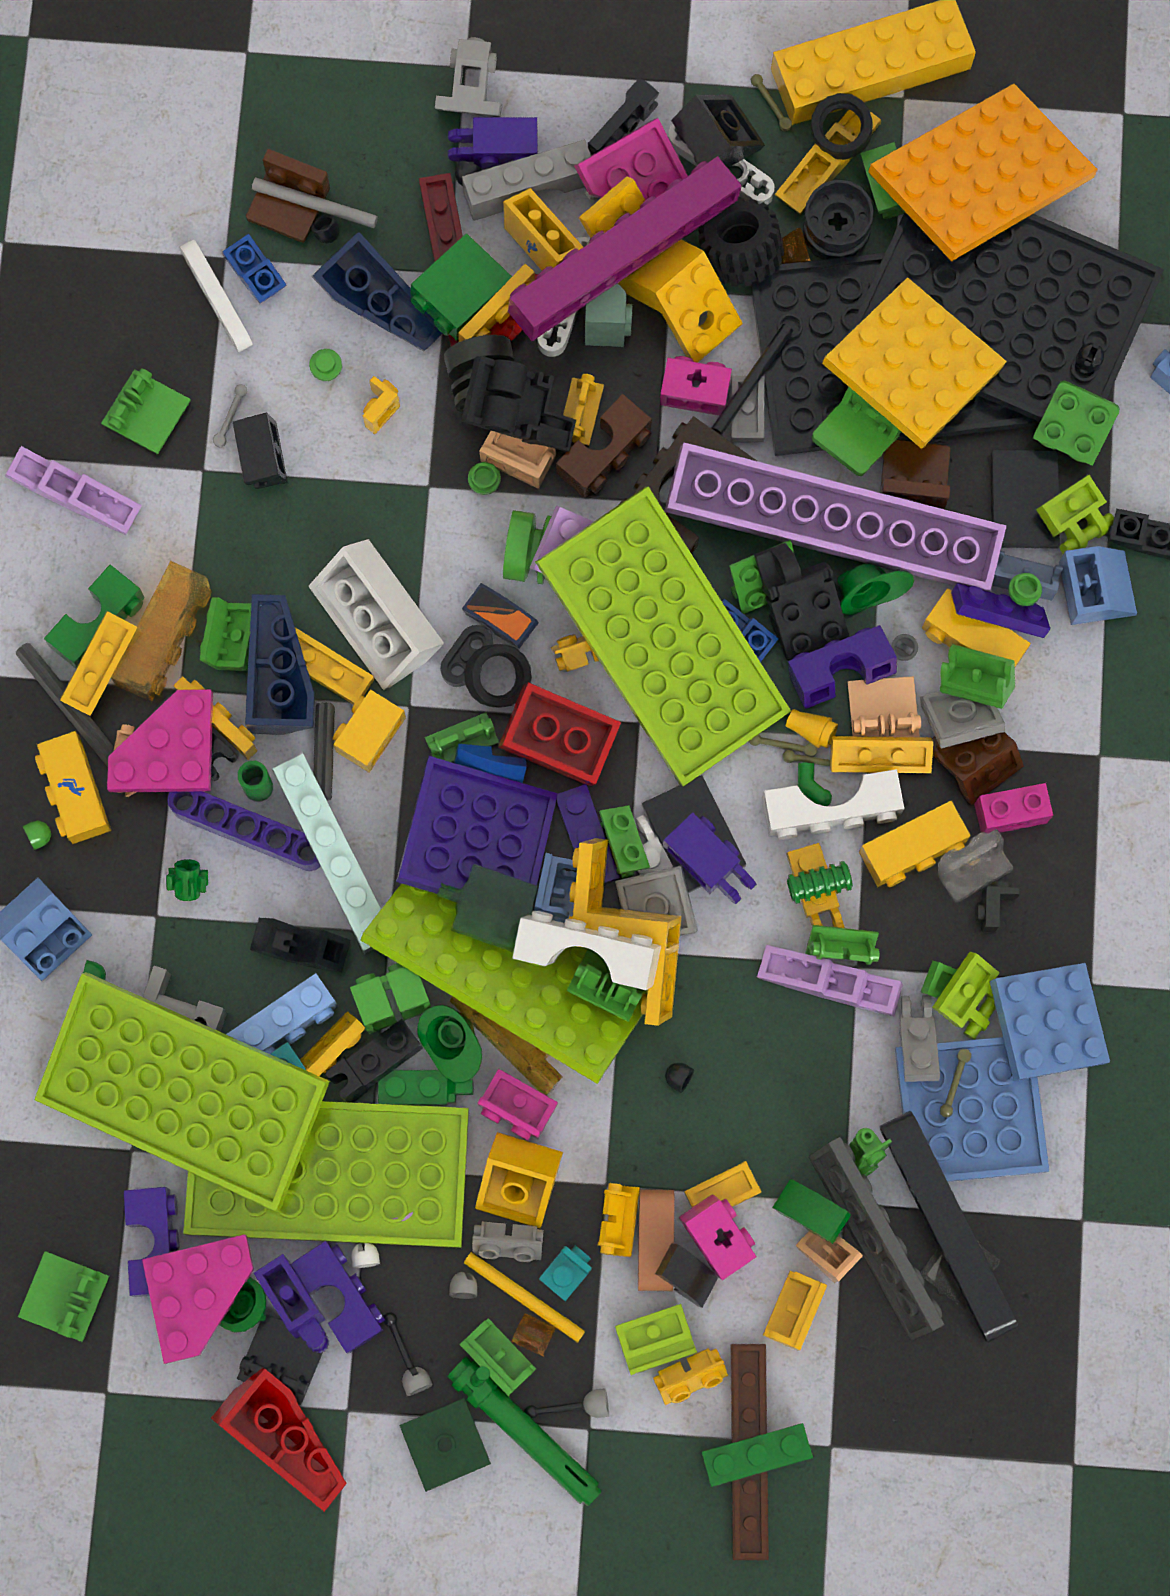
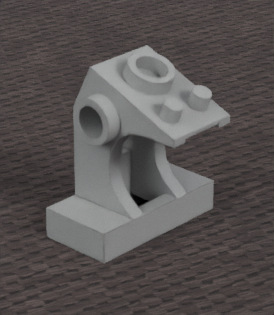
M471 37L467 40L459 39L458 48H452L450 55V68H455L452 97L436 95V110L501 117L502 104L486 101L489 72L495 73L497 53H491V42H485L483 39ZM464 66L481 68L479 87L462 85Z

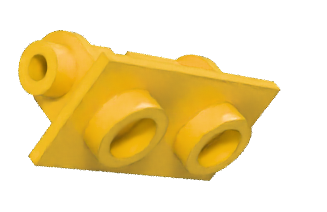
M582 374L581 379L572 377L563 416L576 419L572 442L576 443L579 440L584 445L589 446L604 384L595 383V377L590 374Z
M576 634L568 635L558 639V645L550 647L555 654L560 653L561 657L555 659L559 671L566 670V672L588 665L585 654L588 651H591L594 662L599 661L583 636L577 638Z
M609 1183L608 1190H604L603 1214L609 1215L608 1221H602L600 1238L597 1246H601L600 1253L631 1257L640 1187Z
M707 1348L686 1358L691 1368L687 1372L684 1371L681 1362L658 1371L659 1375L653 1377V1380L660 1391L665 1405L671 1402H683L690 1397L691 1393L701 1388L709 1389L715 1387L722 1382L723 1378L728 1376L724 1361L721 1359L716 1348L711 1351Z

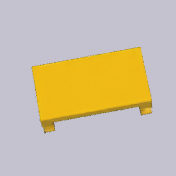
M789 1271L763 1336L800 1351L827 1285L801 1273Z

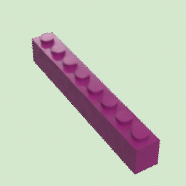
M718 156L708 163L706 161L699 163L692 170L691 175L683 180L681 178L674 180L666 188V192L658 197H649L643 202L640 209L632 215L626 213L621 216L613 228L607 232L600 231L589 240L588 245L580 250L578 248L571 250L565 255L560 264L554 268L548 266L537 275L536 280L529 285L522 284L510 294L508 313L530 340L534 341L738 201L742 187L741 183Z

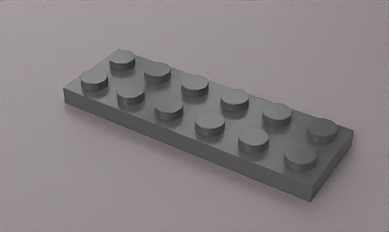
M839 1137L808 1156L833 1202L852 1214L846 1225L910 1341L945 1325L941 1319L942 1312L935 1300L930 1299L923 1287L925 1283L918 1269L912 1267L906 1256L907 1249L904 1242L894 1235L889 1226L890 1219L886 1210L881 1205H878L874 1199L870 1181L864 1174H860L855 1165V1156L850 1146L843 1143Z

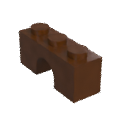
M622 394L600 417V428L612 440L609 446L602 450H592L578 440L570 448V451L566 452L556 463V474L584 498L591 492L594 494L598 493L608 481L606 476L613 469L620 470L630 457L628 453L635 446L639 448L643 446L652 434L650 432L652 419Z

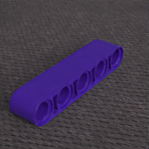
M203 791L170 792L168 795V806L175 816L182 821L305 871H314L321 867L316 856L309 861L300 858L301 850L310 846L305 834L301 831ZM183 796L193 798L190 808L186 810L177 809V802ZM217 808L224 810V816L219 822L212 823L207 820L211 810ZM245 821L255 823V829L251 834L240 835L238 833L241 823ZM280 833L286 836V842L280 848L269 846V840L273 835Z

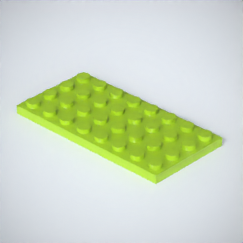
M644 487L535 561L679 785L684 787L791 712L789 706L649 487Z
M400 884L365 929L360 940L598 1084L642 1017L641 1001L643 994L648 993V989L643 991L628 1022L567 991L588 948L568 947L560 953L554 963L547 966L513 959L520 917Z
M86 972L81 973L34 1100L267 1208L278 1211L282 1207L330 1081Z
M322 1101L280 1210L274 1211L188 1171L183 1234L216 1237L247 1235V1238L462 1248L469 1108ZM413 1212L410 1218H408L405 1221H402L408 1215V1213Z

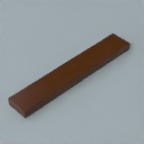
M730 1344L731 1443L767 1433L766 1344ZM768 1471L732 1481L733 1560H769Z

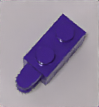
M473 117V128H457L448 131L449 141L454 143H473V147L450 148L448 150V158L454 162H474L475 165L482 169H489L538 154L537 117Z
M691 813L664 839L663 847L709 894L718 888L731 902L737 904L741 897L738 891L725 879L733 873L750 890L757 885L756 882L739 865L741 860L737 856L740 853L735 846L728 840L722 842L714 834L716 829L706 817L701 816L698 818L694 813Z
M282 1254L254 1272V1275L288 1331L296 1339L301 1336L313 1352L317 1354L325 1352L328 1346H330V1341L320 1323L326 1319L294 1271L291 1262Z

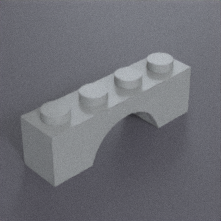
M586 140L577 141L462 176L463 193L473 221L504 212L503 201L529 188L534 192L545 189H557L567 193L585 187L574 165L591 156Z

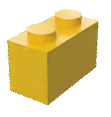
M371 689L366 697L361 695L356 700L351 710L354 713L347 724L343 722L333 736L335 751L369 773L406 719L403 709Z

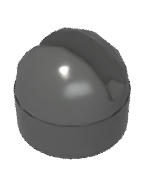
M909 634L898 635L891 645L897 659L901 661L913 659L918 652V643ZM899 641L913 649L910 655L897 647Z

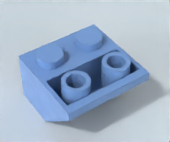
M1095 546L1064 552L1059 565L1063 566L1061 577L1071 625L1137 615L1125 551Z
M39 878L35 879L0 911V940L41 981L92 936L86 927Z

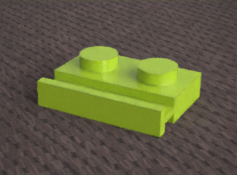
M681 1304L615 1326L630 1375L697 1353Z

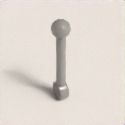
M243 384L235 387L236 395L222 428L213 437V443L217 447L225 446L227 430L241 397L247 394V387Z

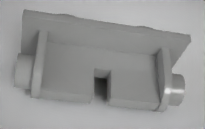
M482 1221L481 1225H474L472 1252L475 1255L485 1259L508 1257L520 1262L541 1260L544 1230L537 1229V1226L513 1224L512 1236L505 1235V1223Z

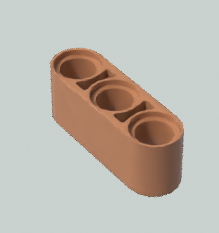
M640 1189L638 1291H673V1286L655 1273L671 1243L674 1244V1190Z

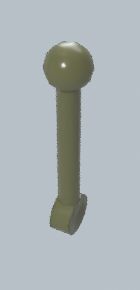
M754 74L751 77V84L758 87L780 121V130L784 132L789 131L792 126L791 119L783 116L763 85L762 76Z
M759 734L749 740V743L753 746L764 744L804 752L806 756L810 757L815 756L817 753V747L811 743L803 746L763 738Z
M786 750L782 755L783 760L787 763L799 761L830 766V760L797 755L792 750Z
M961 1049L957 1054L959 1062L946 1102L940 1107V1114L946 1118L953 1114L952 1103L965 1063L971 1059V1052L967 1049Z

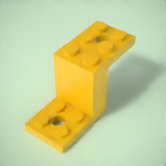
M626 176L578 218L591 239L596 233L600 231L607 232L613 228L616 221L624 214L630 213L632 215L638 211L645 199L634 179ZM679 240L618 282L626 291V294L662 313L685 356L691 358L694 362L698 363L743 324L705 252L683 240ZM707 311L705 322L699 326L700 315Z
M594 838L580 842L579 848H575L573 854V868H577L576 882H572L570 888V902L574 903L573 916H569L568 919L583 921L586 923L585 928L597 931L599 926L619 930V936L632 938V934L653 938V944L661 945L654 985L648 989L647 994H643L641 1001V1014L645 1015V1024L659 1026L672 1018L682 916L602 907L608 840Z

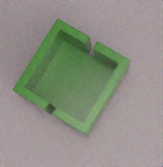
M396 963L387 968L389 972L384 976L376 977L375 973H371L355 980L357 985L350 987L368 1034L390 1027L397 1022L386 994L387 990L392 989L404 1021L423 1014L425 1010L431 1007L420 976Z

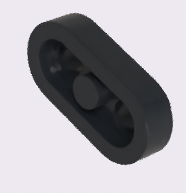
M472 625L467 627L443 658L440 666L442 678L447 684L453 687L465 685L464 672L467 661L478 650L470 646L471 642L480 640L483 643L482 647L493 645L492 635L487 628L481 625ZM456 666L464 669V672L459 676L453 675L451 672Z

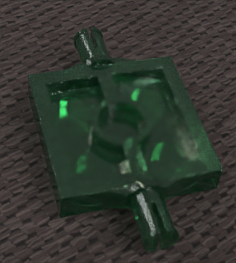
M473 864L467 881L461 889L441 882L437 897L456 902V915L451 931L514 952L520 918L532 915L533 902L538 886Z

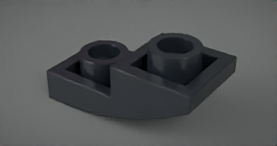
M1116 508L1110 542L1137 552L1170 560V523L1150 520L1147 514Z
M671 1243L655 1273L674 1286V1291L700 1308H703L718 1279V1276L703 1262L679 1244Z

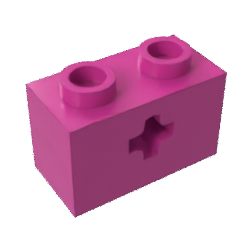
M685 356L667 357L660 405L720 416L726 406L732 369L726 368L724 364L719 362L703 364L694 362L691 358ZM694 381H700L699 387L692 386Z
M1046 783L981 795L974 804L981 836L1047 824L1053 817Z
M712 1194L679 1216V1219L714 1273L723 1281L757 1256L751 1249L755 1245L751 1235L745 1227L739 1230L733 1221L737 1214L726 1198L720 1201V1199ZM720 1228L724 1231L723 1236L725 1238L721 1242L717 1240L718 1235L715 1232Z

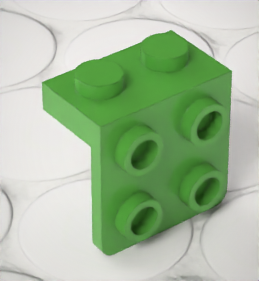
M1061 381L1036 428L1033 439L1048 448L1057 449L1068 454L1078 462L1088 463L1093 466L1119 414L1120 408L1116 403L1068 381Z
M848 387L840 404L816 428L811 438L814 443L857 476H863L899 437L901 431Z

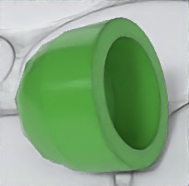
M33 821L23 826L34 850L43 847L49 842L51 831L46 823Z

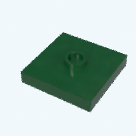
M465 1398L399 1425L425 1492L491 1464Z

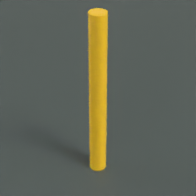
M470 1252L465 1259V1265L577 1343L579 1342L585 1330L473 1252Z

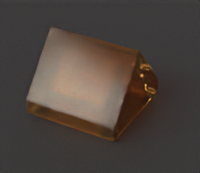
M801 228L793 230L782 238L784 256H781L782 264L810 261Z
M524 1313L512 1342L540 1356H544L556 1328Z

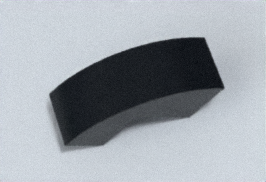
M259 917L250 950L283 961L342 973L351 940L325 930L303 929L274 918Z

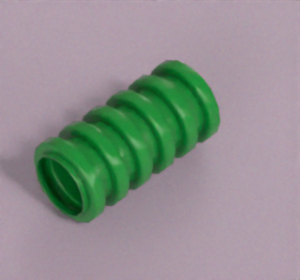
M256 760L248 761L239 768L238 781L250 800L256 802L264 801L271 796L273 782L266 767L261 762ZM263 777L259 784L248 785L252 778Z
M840 861L838 866L829 864L827 869L821 866L819 871L809 869L807 874L801 871L795 877L793 874H789L787 878L789 893L795 904L800 903V899L810 901L812 896H815L816 899L821 898V894L824 893L826 896H830L832 891L838 894L844 888L846 891H850L853 886L851 873L845 861Z

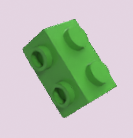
M212 597L210 608L207 612L204 638L200 646V661L217 670L248 671L251 603H228L219 597Z

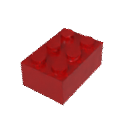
M528 682L521 689L498 748L526 758L531 762L578 782L592 786L597 783L621 722Z

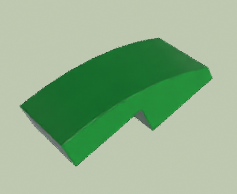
M793 1179L789 1180L772 1207L781 1215L797 1222L811 1233L832 1244L852 1215L842 1207Z

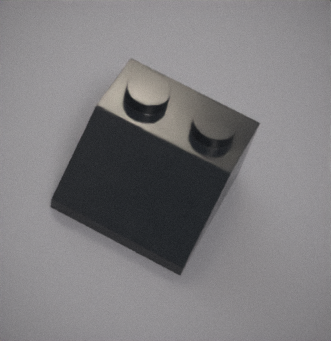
M695 95L671 120L677 129L678 137L687 144L693 153L694 161L697 165L703 161L708 163L718 156L725 166L729 168L765 146L732 95Z

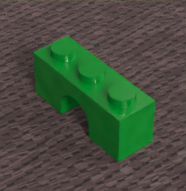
M111 564L88 588L93 598L101 604V611L98 617L89 623H78L65 614L44 638L48 646L74 668H77L106 611L125 620L128 616L133 617L143 605L142 600L145 597L141 589Z

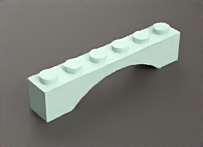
M301 754L272 769L365 954L374 948L365 944L360 939L381 908L304 754Z

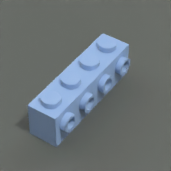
M315 973L226 1035L270 1054L284 1043L292 1044L306 1034L305 1029L315 1022L319 1025L335 1014L333 1010L338 1005Z

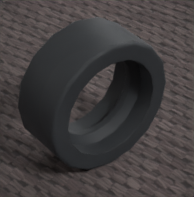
M838 93L828 96L817 105L812 115L811 132L814 143L822 151L830 154L835 159L846 160L860 154L866 149L871 140L872 117L869 108L860 98L852 94ZM837 109H849L855 112L861 122V130L858 137L845 145L830 142L823 132V122L826 116Z
M506 644L485 645L478 649L467 661L464 672L465 685L470 695L480 704L496 708L514 705L523 685L528 682L531 683L532 679L531 667L525 655L517 648ZM494 656L507 658L515 668L516 679L514 686L504 695L496 696L490 694L481 684L480 672L482 665L486 660Z

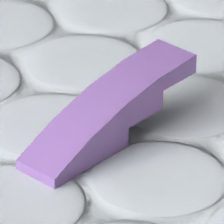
M22 446L5 474V477L27 489L124 535L129 531L142 506L85 474L81 476L56 461L51 460L50 462Z
M766 945L757 976L759 979L893 1017L895 1016L903 987L901 981L868 974L865 970L835 964L829 959L822 958L820 960L816 956Z

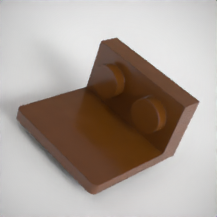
M267 149L263 158L266 172L263 180L316 197L326 198L330 190L326 171ZM257 192L246 214V219L249 222L304 243L319 211Z
M895 440L884 452L880 493L945 510L950 495V486L947 485L950 447L926 444L921 449L914 442Z
M1005 732L945 748H940L935 736L932 738L933 757L956 777L963 798L971 805L977 801L979 796L986 795L1024 767L1016 742Z

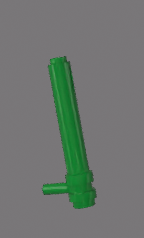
M465 1356L447 1377L453 1382L451 1386L458 1393L462 1391L467 1395V1401L474 1408L479 1407L579 1504L583 1502L586 1506H589L602 1492L598 1487L599 1482L491 1379L490 1371L487 1367H480L475 1360L472 1362Z

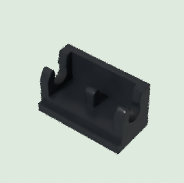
M267 412L233 421L244 483L246 485L254 484L255 489L288 483L276 421Z

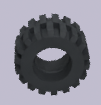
M738 199L737 202L714 216L698 229L700 248L705 252L721 284L726 285L729 282L733 287H738L739 284L750 286L754 281L761 282L765 280L766 275L771 276L775 272V267L780 266L782 262L781 256H784V247L776 213L773 209L769 210V206L765 203L758 205V201L750 199L749 202L744 199Z

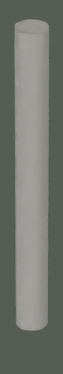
M255 177L252 190L371 228H375L378 216L260 178Z

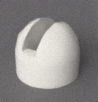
M361 1243L357 1244L352 1250V1268L379 1265L380 1260L377 1248L372 1243H365L364 1251Z

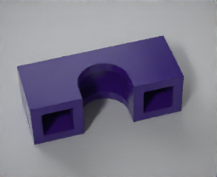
M881 625L871 629L864 628L855 633V635L841 641L833 640L823 648L810 653L803 652L788 661L789 678L804 708L807 709L836 697L833 675L839 670L852 669L857 671L862 676L865 684L868 685L896 674L897 656Z
M167 1187L124 1190L126 1226L147 1227L154 1236L153 1250L143 1259L179 1250L178 1230L172 1229V1216L177 1215L176 1195H170V1189ZM142 1259L129 1260V1296H150Z
M324 1241L292 1262L291 1266L309 1294L312 1295L327 1286L337 1287L342 1292L345 1300L344 1309L328 1325L345 1352L349 1354L383 1332L384 1330L380 1323L385 1321L376 1304L373 1303L368 1306L361 1295L367 1290L355 1273L350 1276L344 1268L343 1264L348 1262L338 1244L331 1247L329 1242Z

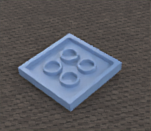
M1086 963L995 978L990 981L1014 1081L1110 1063Z

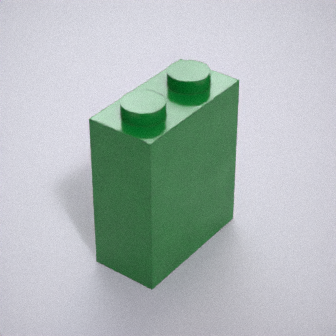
M466 233L411 283V302L421 313L427 312L434 319V324L441 333L446 336L450 334L457 341L459 339L458 332L512 276Z

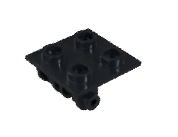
M265 1314L267 1318L265 1321H260L247 1355L243 1357L240 1363V1372L237 1379L245 1382L264 1367L287 1386L297 1399V1403L302 1405L323 1352L318 1354L313 1352L301 1336L296 1339L288 1331L282 1320Z

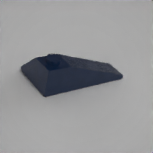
M360 232L352 236L311 276L335 302L422 351H425L443 334L435 326L434 319L427 312L421 313L415 308L411 302V288Z
M252 594L245 725L252 734L284 735L313 728L315 694L286 596Z

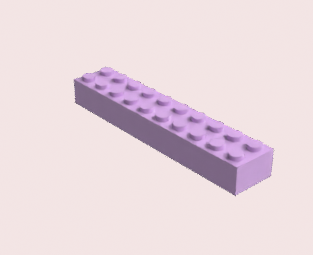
M683 443L680 447L664 512L781 542L791 540L793 545L863 563H870L894 571H907L914 576L953 586L957 583L977 586L984 591L991 590L1006 530V525L688 443Z

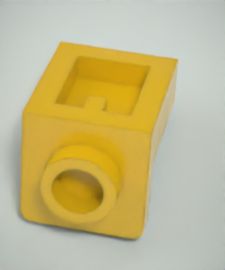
M373 376L369 383L371 391L378 396V399L372 398L367 403L362 416L365 427L373 434H376L399 409L400 402L398 390L392 383L386 379L381 382Z

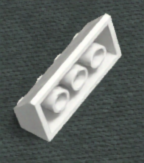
M369 539L342 547L309 585L311 591L383 690L390 688L425 664L444 644Z

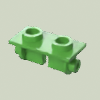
M486 712L425 737L432 757L449 762H454L458 744L493 746L499 743L493 723Z
M630 806L600 810L599 814L602 820L600 824L605 829L617 865V874H621L622 879L634 876V871L649 869L650 865Z
M813 925L805 954L816 956L820 960L823 957L863 961L871 965L872 962H878L880 952L878 948H875L879 933L875 931Z
M869 1128L860 1129L849 1144L855 1156V1165L860 1174H864L866 1177L879 1167L877 1164L887 1156L885 1150L892 1142L891 1139H888L882 1143L874 1131Z

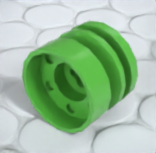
M512 511L504 555L503 579L526 581L531 563L552 516L548 515L546 517L543 529H536L535 513ZM536 571L537 584L543 585L545 577L541 572Z

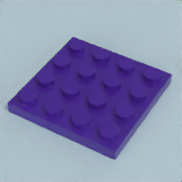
M429 756L421 780L396 882L520 918L530 915L558 793Z

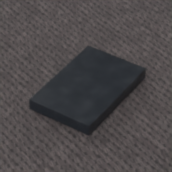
M992 450V522L1006 525L1001 548H1059L1060 534L1053 537L1036 510L1059 494L1058 451Z
M702 775L696 777L684 787L679 785L642 803L641 806L662 846L664 839L691 813H694L698 818L701 816L706 817L716 829L714 834L722 842L728 840L735 846L740 853L737 856L741 860L739 865L742 868L746 866V862ZM664 848L672 866H681ZM683 868L688 893L701 888L702 886Z

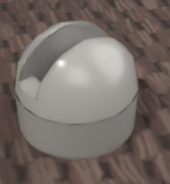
M459 1272L455 1274L450 1282L449 1296L459 1299L476 1298L477 1280L471 1273Z

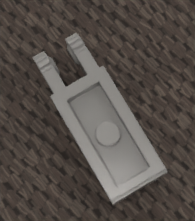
M922 995L921 1011H923V1017L911 1018V1000L909 996H901L902 1018H900V1034L905 1082L940 1080L935 1017H932L931 996Z

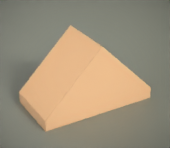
M809 1231L796 1244V1247L834 1283L839 1282L863 1256L839 1235L832 1244Z

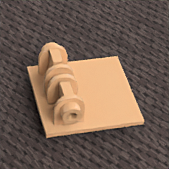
M914 676L883 678L868 685L865 684L864 680L847 681L852 736L920 737L921 717L917 714Z

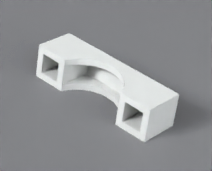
M897 769L864 774L856 795L848 802L838 806H822L812 802L801 792L797 785L765 790L762 796L769 836L777 835L780 840L798 836L797 832L810 830L811 834L831 831L830 826L844 825V829L863 826L864 821L877 819L879 824L889 823L897 820V816L901 815L904 810Z
M532 911V915L520 918L513 959L547 966L554 963L560 953L566 948L581 946L595 951L604 959L610 970L613 983L647 990L654 985L661 945L653 944V938L639 934H632V938L619 936V930L599 926L597 931L585 928L586 923L576 919H565V923L552 920V914L541 911Z

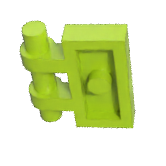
M1087 475L1036 509L1053 537L1063 531L1066 534L1067 541L1060 545L1062 554L1068 550L1086 548L1090 540L1095 537L1101 538L1107 534L1114 521V516L1111 513L1102 516L1098 510L1107 501L1090 475ZM1085 517L1088 527L1081 530L1077 522Z
M969 952L932 1008L955 1027L963 1028L966 1022L969 1021V1025L963 1034L969 1039L975 1040L981 1031L987 1029L990 1024L989 1018L996 1009L990 981L997 978L999 972L977 953ZM985 995L986 1000L977 1011L976 1007Z

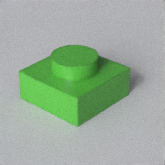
M932 961L921 993L938 999L957 969L937 961Z

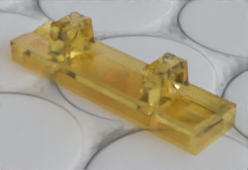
M452 996L450 1002L470 1019L481 1034L539 1092L547 1096L555 1089L563 1076L546 1060L549 1056L547 1053L537 1047L534 1048L529 1042Z

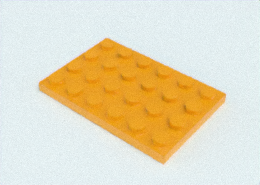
M1012 84L870 165L868 173L939 249L953 261L1095 177L1098 169L1015 84Z

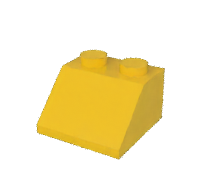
M497 1132L487 1158L475 1209L526 1225L537 1226V1228L541 1229L563 1152Z

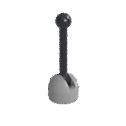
M392 1312L386 1313L384 1315L385 1321L383 1322L386 1326L390 1327L407 1367L402 1377L406 1395L411 1396L426 1390L433 1385L428 1373L421 1367L413 1366L396 1326V1315Z
M605 1388L595 1389L587 1393L583 1402L540 1408L529 1405L524 1409V1412L532 1419L536 1418L537 1415L584 1409L590 1416L595 1418L609 1417L607 1392Z

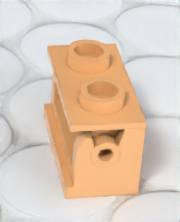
M490 431L479 451L481 462L491 463L498 470L538 489L556 457V449L528 444L522 442V439Z

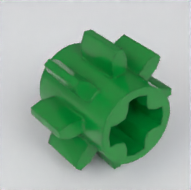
M183 859L177 861L174 864V868H168L169 874L166 875L167 891L175 890V897L177 899L193 901L200 897V892H206L208 870H200L199 862L192 859Z

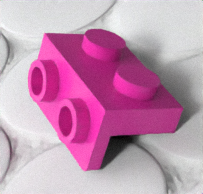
M498 1069L477 1104L483 1108L480 1113L481 1115L497 1124L501 1119L513 1125L510 1130L511 1132L528 1141L531 1136L539 1139L558 1102Z

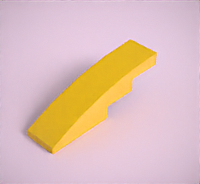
M848 110L838 123L835 122L825 134L826 138L834 144L845 145L851 143L858 137L861 130L859 117L855 112ZM870 112L873 123V134V132L881 124V119L874 115L872 112ZM814 144L775 193V196L801 215L806 210V203L812 192L823 183L833 181L852 158L846 160L835 159L830 154L822 151L817 144Z

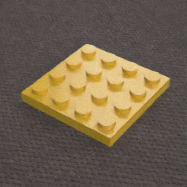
M907 277L825 356L822 364L922 449L1004 367L1007 361Z

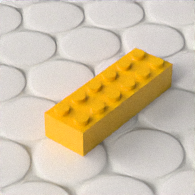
M939 0L775 51L772 57L771 72L788 117L791 119L792 125L812 119L817 105L828 96L838 93L852 94L865 103L970 70L976 51L956 0ZM837 109V110H834V111H832V112H830V113H833V112H836V111H839V110H842V109Z

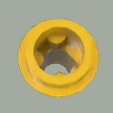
M793 709L787 719L786 727L795 731L817 748L822 746L828 749L831 745V736L836 735L838 724L832 722L831 717Z

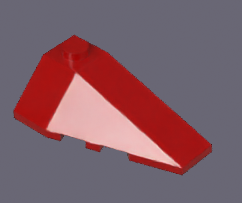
M264 1367L235 1388L211 1417L214 1422L324 1512L347 1484L315 1433L309 1419L297 1403V1399L292 1391Z

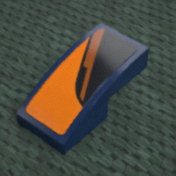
M480 583L462 607L467 616L487 626L496 636L519 649L539 623L537 619L482 583Z

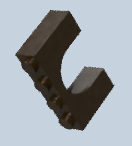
M693 416L687 424L682 422L672 436L674 442L668 449L663 447L653 460L654 468L649 474L644 472L636 481L633 489L637 493L644 487H649L661 505L659 498L660 490L673 477L679 450L683 443L754 461L757 460ZM624 498L619 504L627 500V498ZM666 513L690 553L693 554L698 547L699 536Z

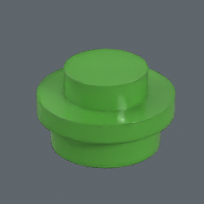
M321 349L312 355L309 367L312 375L318 380L331 381L341 373L342 361L335 351Z
M488 462L474 465L468 474L470 488L481 495L495 492L501 482L498 468Z
M1021 573L1014 576L1010 581L1008 593L1015 603L1022 606H1030L1035 604L1041 597L1042 586L1035 575Z

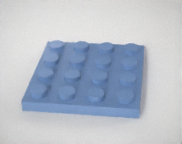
M1003 1037L937 1043L940 1068L939 1081L905 1082L902 1047L895 1048L902 1114L911 1111L915 1116L947 1182L1049 1172L1038 1078L1013 1080ZM961 1049H967L971 1052V1059L965 1063L952 1103L953 1114L946 1118L940 1114V1107L946 1102L959 1062L957 1054Z

